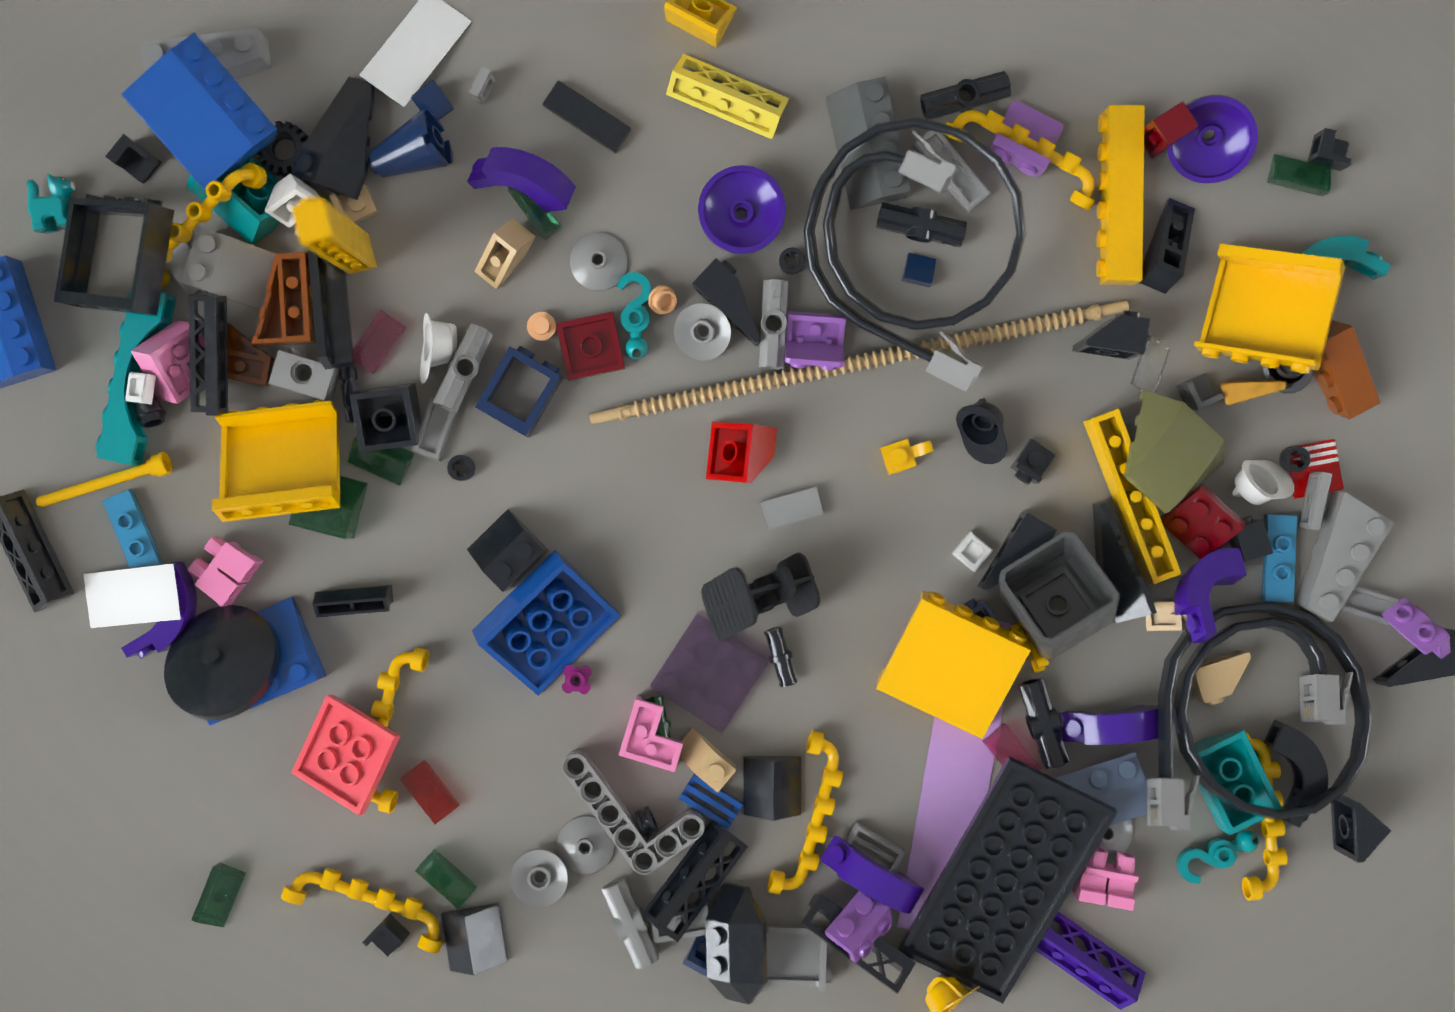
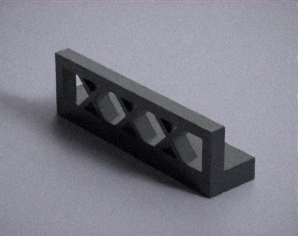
M308 249L317 358L325 370L355 366L346 272Z
M189 294L191 412H205L209 416H219L228 412L227 296ZM198 301H204V318L198 313ZM204 329L205 348L199 343L198 335ZM204 359L205 377L199 372V363ZM204 388H206V406L200 405L199 393Z
M25 489L0 496V543L34 613L43 610L51 603L72 596L74 591Z
M711 820L704 829L703 835L695 841L643 911L642 915L657 929L676 942H679L748 846L716 821ZM731 840L736 844V847L730 855L723 857V850ZM716 867L714 877L705 881L707 871L710 868ZM699 891V897L695 903L688 905L687 898L690 894ZM681 915V922L674 931L667 927L673 917Z
M815 894L808 904L811 908L801 922V925L851 960L847 951L826 936L825 930L827 928L819 929L811 923L818 911L829 919L831 925L843 910L823 894ZM879 936L874 941V946L871 950L876 954L877 962L867 964L861 957L855 964L894 993H898L916 962ZM884 964H890L901 972L895 983L886 978ZM878 966L879 972L875 970L873 967Z

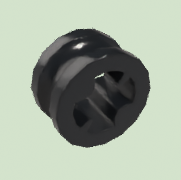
M787 248L781 253L779 266L786 274H797L804 267L805 257L799 249ZM791 253L796 254L800 265L797 268L794 265L793 269H789L786 267L787 262L784 260V257L786 255L790 257Z
M1291 446L1282 451L1279 460L1280 465L1286 471L1301 472L1308 468L1311 457L1307 449ZM1291 453L1300 455L1301 460L1297 461L1300 463L1298 466L1290 464L1289 458H1293Z
M465 455L452 457L447 465L449 475L458 481L470 479L476 470L474 461ZM459 460H464V465L469 466L468 472H463L464 476H459V471L454 470L455 463L460 464Z
M649 806L644 807L643 812L638 810L634 812L637 824L644 836L648 835L649 830L654 832L658 830L656 820Z

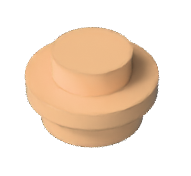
M660 285L651 291L648 303L651 310L655 313L666 314L675 308L677 298L672 288Z
M537 312L529 318L527 330L535 340L546 341L555 334L556 322L550 314Z

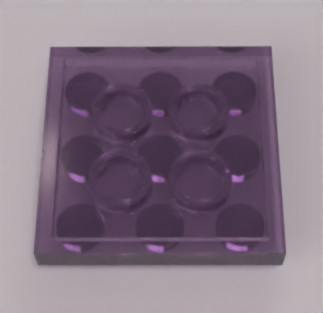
M697 613L651 682L650 687L720 733H723L769 663V659L734 636L725 640L717 639L710 621Z

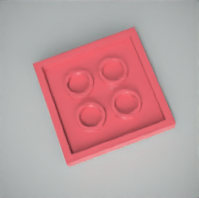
M326 695L291 773L355 814L363 815L366 813L401 735L335 695Z

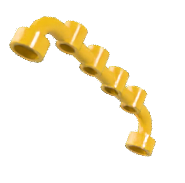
M976 110L964 111L956 117L953 123L946 122V125L955 126L961 130H964L963 127L968 122H975L993 133H999L1051 159L1050 163L1077 176L1083 183L1081 191L1075 189L1069 200L1088 211L1094 204L1095 200L1091 198L1094 190V178L1088 169L1080 165L1082 158L1069 151H1066L1064 156L1054 151L1056 144L1043 137L1040 138L1039 142L1029 138L1030 130L1015 123L1013 128L1003 124L1002 122L1005 117L992 110H989L987 115ZM947 135L950 138L962 143V140L952 135Z
M248 163L242 169L229 174L221 183L217 181L208 183L206 186L208 197L201 204L197 202L188 204L186 208L187 219L182 224L172 223L166 263L171 261L173 257L172 251L180 243H187L191 240L192 231L200 222L206 223L211 219L212 210L219 202H227L231 198V190L238 183L242 182L243 185L253 189L263 187L267 181L265 169L259 165ZM166 268L164 272L162 289L165 288L170 281V274Z
M416 647L413 652L398 654L392 660L388 673L381 672L379 675L377 688L384 690L382 701L375 700L371 709V717L377 718L379 723L388 727L389 720L393 715V701L395 692L400 684L399 674L401 667L406 663H410L411 670L424 672L430 656L428 649ZM385 788L380 793L376 789L371 802L378 804L379 811L392 814L397 804L398 791Z
M811 730L806 744L807 753L819 755L822 750L827 754L828 761L822 773L819 793L814 801L813 815L806 830V840L803 850H801L799 855L797 872L792 878L786 879L785 872L773 869L768 880V893L780 895L782 890L799 888L805 882L809 870H817L820 855L814 853L817 842L824 843L827 835V826H823L822 822L824 815L831 816L835 807V799L830 797L832 786L840 787L843 778V771L837 769L839 765L837 748L831 742L824 739V733Z
M1245 732L1253 749L1257 751L1259 761L1273 788V779H1279L1281 776L1280 765L1277 761H1271L1270 751L1264 742L1257 738H1251ZM1274 790L1281 806H1283L1282 793L1279 790ZM1265 818L1261 822V831L1265 837L1266 849L1263 851V859L1267 866V876L1263 881L1257 876L1244 877L1242 879V891L1248 901L1261 900L1263 893L1274 888L1279 880V866L1287 864V853L1283 847L1278 848L1277 837L1285 835V825L1282 819Z
M325 868L323 874L314 871L301 873L295 878L291 886H284L280 898L291 904L303 905L307 892L302 888L307 883H314L323 889L345 894L351 899L374 904L379 909L391 910L405 918L426 923L429 930L428 934H421L417 946L430 953H439L443 940L439 938V922L434 914L422 909L424 902L419 899L407 897L404 903L394 899L396 892L391 889L380 887L378 893L367 889L369 882L359 878H352L351 883L340 880L342 873L330 868Z

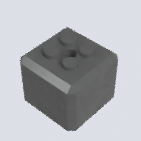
M1064 531L1001 570L999 577L1001 600L1041 658L1054 659L1115 620L1119 593L1075 533ZM1060 598L1064 600L1067 605L1066 608L1061 612L1053 611L1049 606L1053 599Z

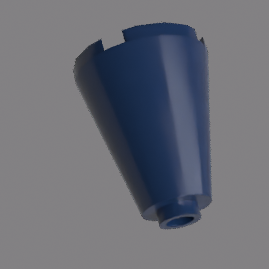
M430 110L419 111L370 150V157L368 158L370 169L374 174H379L384 178L446 167L453 162V152L449 140L444 142L441 132L445 131L442 124Z

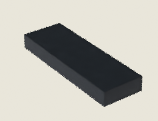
M559 80L542 104L544 108L615 154L631 131V127Z

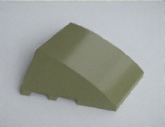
M1144 390L1140 392L1139 400L1142 401L1140 415L1135 417L1134 424L1137 426L1135 441L1130 443L1124 477L1161 511L1168 513L1224 464L1225 440L1184 402Z

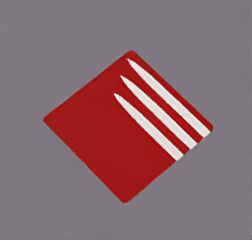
M1331 439L1299 445V447L1307 449L1311 460L1308 468L1304 471L1288 472L1294 483L1293 498L1305 497L1311 471L1332 474L1328 493L1343 490L1344 485L1335 440ZM1291 453L1293 458H1289L1290 464L1298 466L1300 463L1297 461L1301 460L1300 455Z

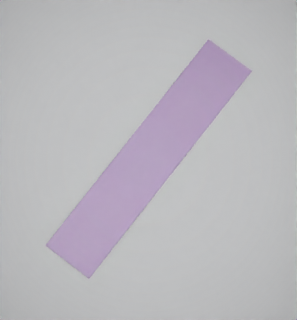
M999 621L1002 628H1005L1007 630L1011 625H1014L1012 623ZM1004 701L983 739L934 717L906 876L925 889L910 914L900 912L898 928L909 929L989 790Z

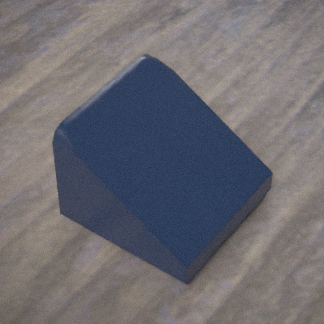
M434 80L411 96V99L420 111L428 109L438 120L454 110V107Z
M908 252L901 281L930 288L933 282L936 259Z
M702 935L695 938L683 960V964L707 977L706 937Z

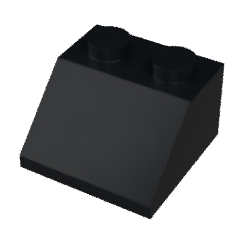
M1123 311V314L1116 315V317L1106 321L1073 345L1072 351L1125 360L1144 355L1150 319L1142 318V313Z
M415 383L362 389L350 394L360 452L419 444L420 406Z
M507 509L467 548V551L482 572L504 592L511 588L548 549Z

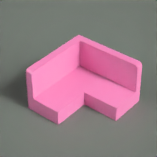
M176 320L131 350V353L143 373L156 375L154 393L157 398L178 404L190 396V369L187 365L190 362L189 322ZM200 333L198 335L199 343L205 348V340Z
M637 695L619 756L675 772L683 742L656 734L664 706L643 700L642 696Z

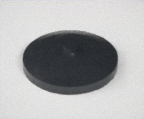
M219 606L199 614L187 624L184 631L170 646L164 666V680L170 698L179 708L203 720L228 719L246 711L266 693L277 673L280 660V646L276 632L261 615L243 606Z

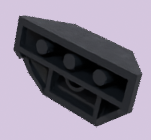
M725 883L706 917L707 978L726 999L749 1005L753 1003L755 997L767 984L766 922L758 904L752 897L753 893L750 887Z

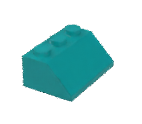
M251 157L243 164L238 166L236 169H234L232 172L238 169H242V167L248 163H253L261 167L263 166L253 157ZM266 169L267 181L263 187L253 189L240 182L231 190V198L227 202H219L213 209L220 218L251 245L271 234L281 223L264 212L273 188L279 182ZM190 175L186 187L201 201H204L208 197L206 191ZM226 175L225 177H223V178H222L221 180H219L218 182L221 183L228 175Z
M1243 729L1207 737L1194 744L1196 752L1214 780L1242 801L1274 810L1283 809ZM1198 781V787L1218 828L1228 835H1233L1265 819L1264 817L1233 810L1202 787Z

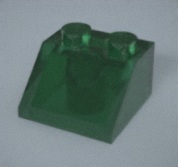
M340 476V508L293 513L290 516L288 525L342 539H354L368 483Z

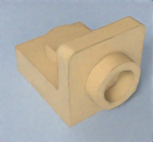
M365 184L362 187L358 200L342 195L338 196L335 193L329 195L333 203L332 206L355 224L379 213L373 197Z
M1153 601L1157 613L1146 616L1147 631H1181L1187 628V616L1175 615L1174 601Z

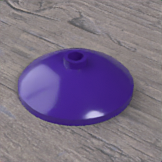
M1225 95L1203 96L1188 103L1186 106L1197 122L1198 127L1166 149L1171 164L1183 177L1198 183H1217L1233 177L1248 164L1257 146L1258 129L1252 113L1243 103ZM1213 130V137L1209 139L1204 138L1206 131Z
M747 165L728 167L716 173L704 186L698 203L699 221L706 236L717 247L736 254H749L768 246L781 231L786 214L784 195L777 182L763 170ZM744 209L747 212V216L739 218L736 212Z

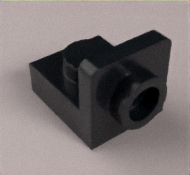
M1029 439L1010 468L1016 471L1014 476L1027 485L1031 482L1038 484L1043 479L1041 477L1056 455L1035 440Z

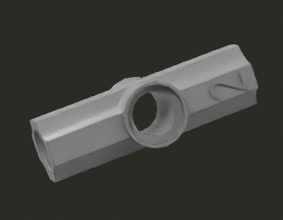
M780 279L763 280L758 368L784 369L788 281ZM770 318H776L781 322L782 327L780 330L773 332L767 329L765 322Z
M472 323L468 325L453 359L448 364L446 375L433 400V403L437 406L457 413L472 379L478 373L479 364L493 336L487 329ZM459 361H464L468 364L469 373L467 376H463L457 371L456 366Z
M618 878L603 886L602 892L612 912L614 928L619 939L625 942L635 968L644 969L659 960V954L649 934L647 919L642 915L643 909L640 905L637 906L626 878Z

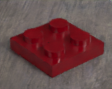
M613 312L556 323L568 381L625 370Z
M1203 483L1170 512L1161 516L1163 526L1199 559L1218 549L1242 531L1246 525V522Z

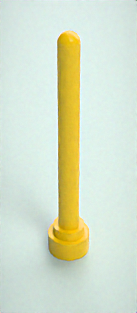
M164 451L153 454L144 464L41 495L36 498V504L39 507H45L148 474L158 477L172 473V463Z

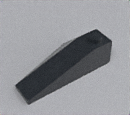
M348 77L302 146L292 172L293 176L313 187L358 200L368 173V163L365 162L366 147L370 146L371 137L367 135L368 121L372 119L375 86L368 81Z
M1106 502L1093 503L1096 563L1119 593L1113 623L1157 613L1142 575L1138 577L1131 568L1134 559L1130 551H1127L1124 545L1120 546L1118 540H1121V533Z

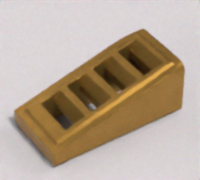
M1282 380L1227 381L1220 383L1225 402L1228 405L1285 390L1288 387L1287 381Z

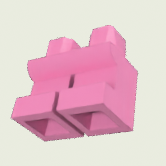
M214 536L210 538L204 548L214 556L211 563L208 564L203 559L197 558L187 571L198 580L195 586L223 607L233 604L246 586L245 582H249L264 560L255 554H250L241 548L237 542H227Z
M1097 847L1074 884L1072 892L1078 901L1099 905L1106 904L1109 907L1133 911L1135 903L1133 898L1134 886L1139 879V876L1134 871L1135 857L1131 853L1119 851L1116 855L1115 864L1106 863L1107 850Z

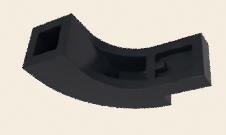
M1274 720L1264 743L1268 749L1282 755L1288 761L1293 771V786L1283 808L1305 805L1328 789V770L1325 760L1318 747L1309 737L1287 724ZM1309 815L1284 818L1283 820L1300 828L1302 822H1305Z

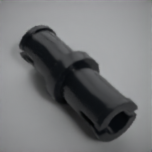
M779 626L765 630L764 635L766 636L771 653L769 660L770 663H774L779 686L787 687L796 684L798 681L790 660L792 653L787 649L782 627Z

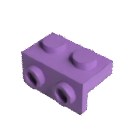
M1405 597L1382 614L1385 621L1423 654L1426 655L1432 651L1442 659L1451 652L1450 635L1442 626L1434 623L1421 608L1413 605Z
M858 891L825 930L826 936L847 951L850 959L857 963L861 957L865 958L869 955L874 946V941L879 935H885L892 925L890 907Z

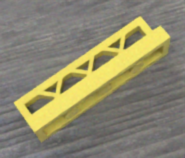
M686 54L681 56L674 67L666 95L770 139H773L781 116L790 99ZM684 66L694 69L697 72H692L687 69H684ZM712 79L720 80L723 83L715 82ZM739 90L746 91L749 95L741 93ZM766 102H772L776 105H779V107H774L770 104H767Z

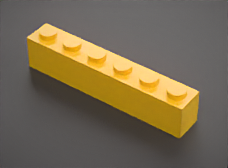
M1109 105L1098 118V132H1102V143L1098 146L1097 158L1098 161H1102L1101 172H1099L1097 177V189L1101 190V201L1097 204V218L1101 219V230H1098L1096 237L1097 248H1100V259L1096 263V275L1100 277V285H1136L1142 281L1145 105Z
M317 196L307 197L300 200L301 204L291 207L301 245L348 274L377 268L369 234L323 198L320 199Z
M1119 409L1084 420V426L1145 583L1157 584L1182 574L1156 505L1124 477L1130 443L1132 442Z

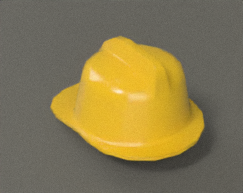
M938 976L927 987L925 1002L931 1012H950L967 995L978 989L980 985L970 991L953 977Z

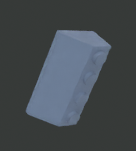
M1135 752L1055 778L1116 808L1117 814L1110 826L1147 814V782Z

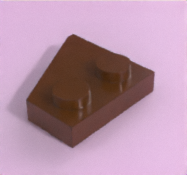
M227 322L228 379L269 387L268 383L273 369L274 358L259 346L251 344L252 341Z

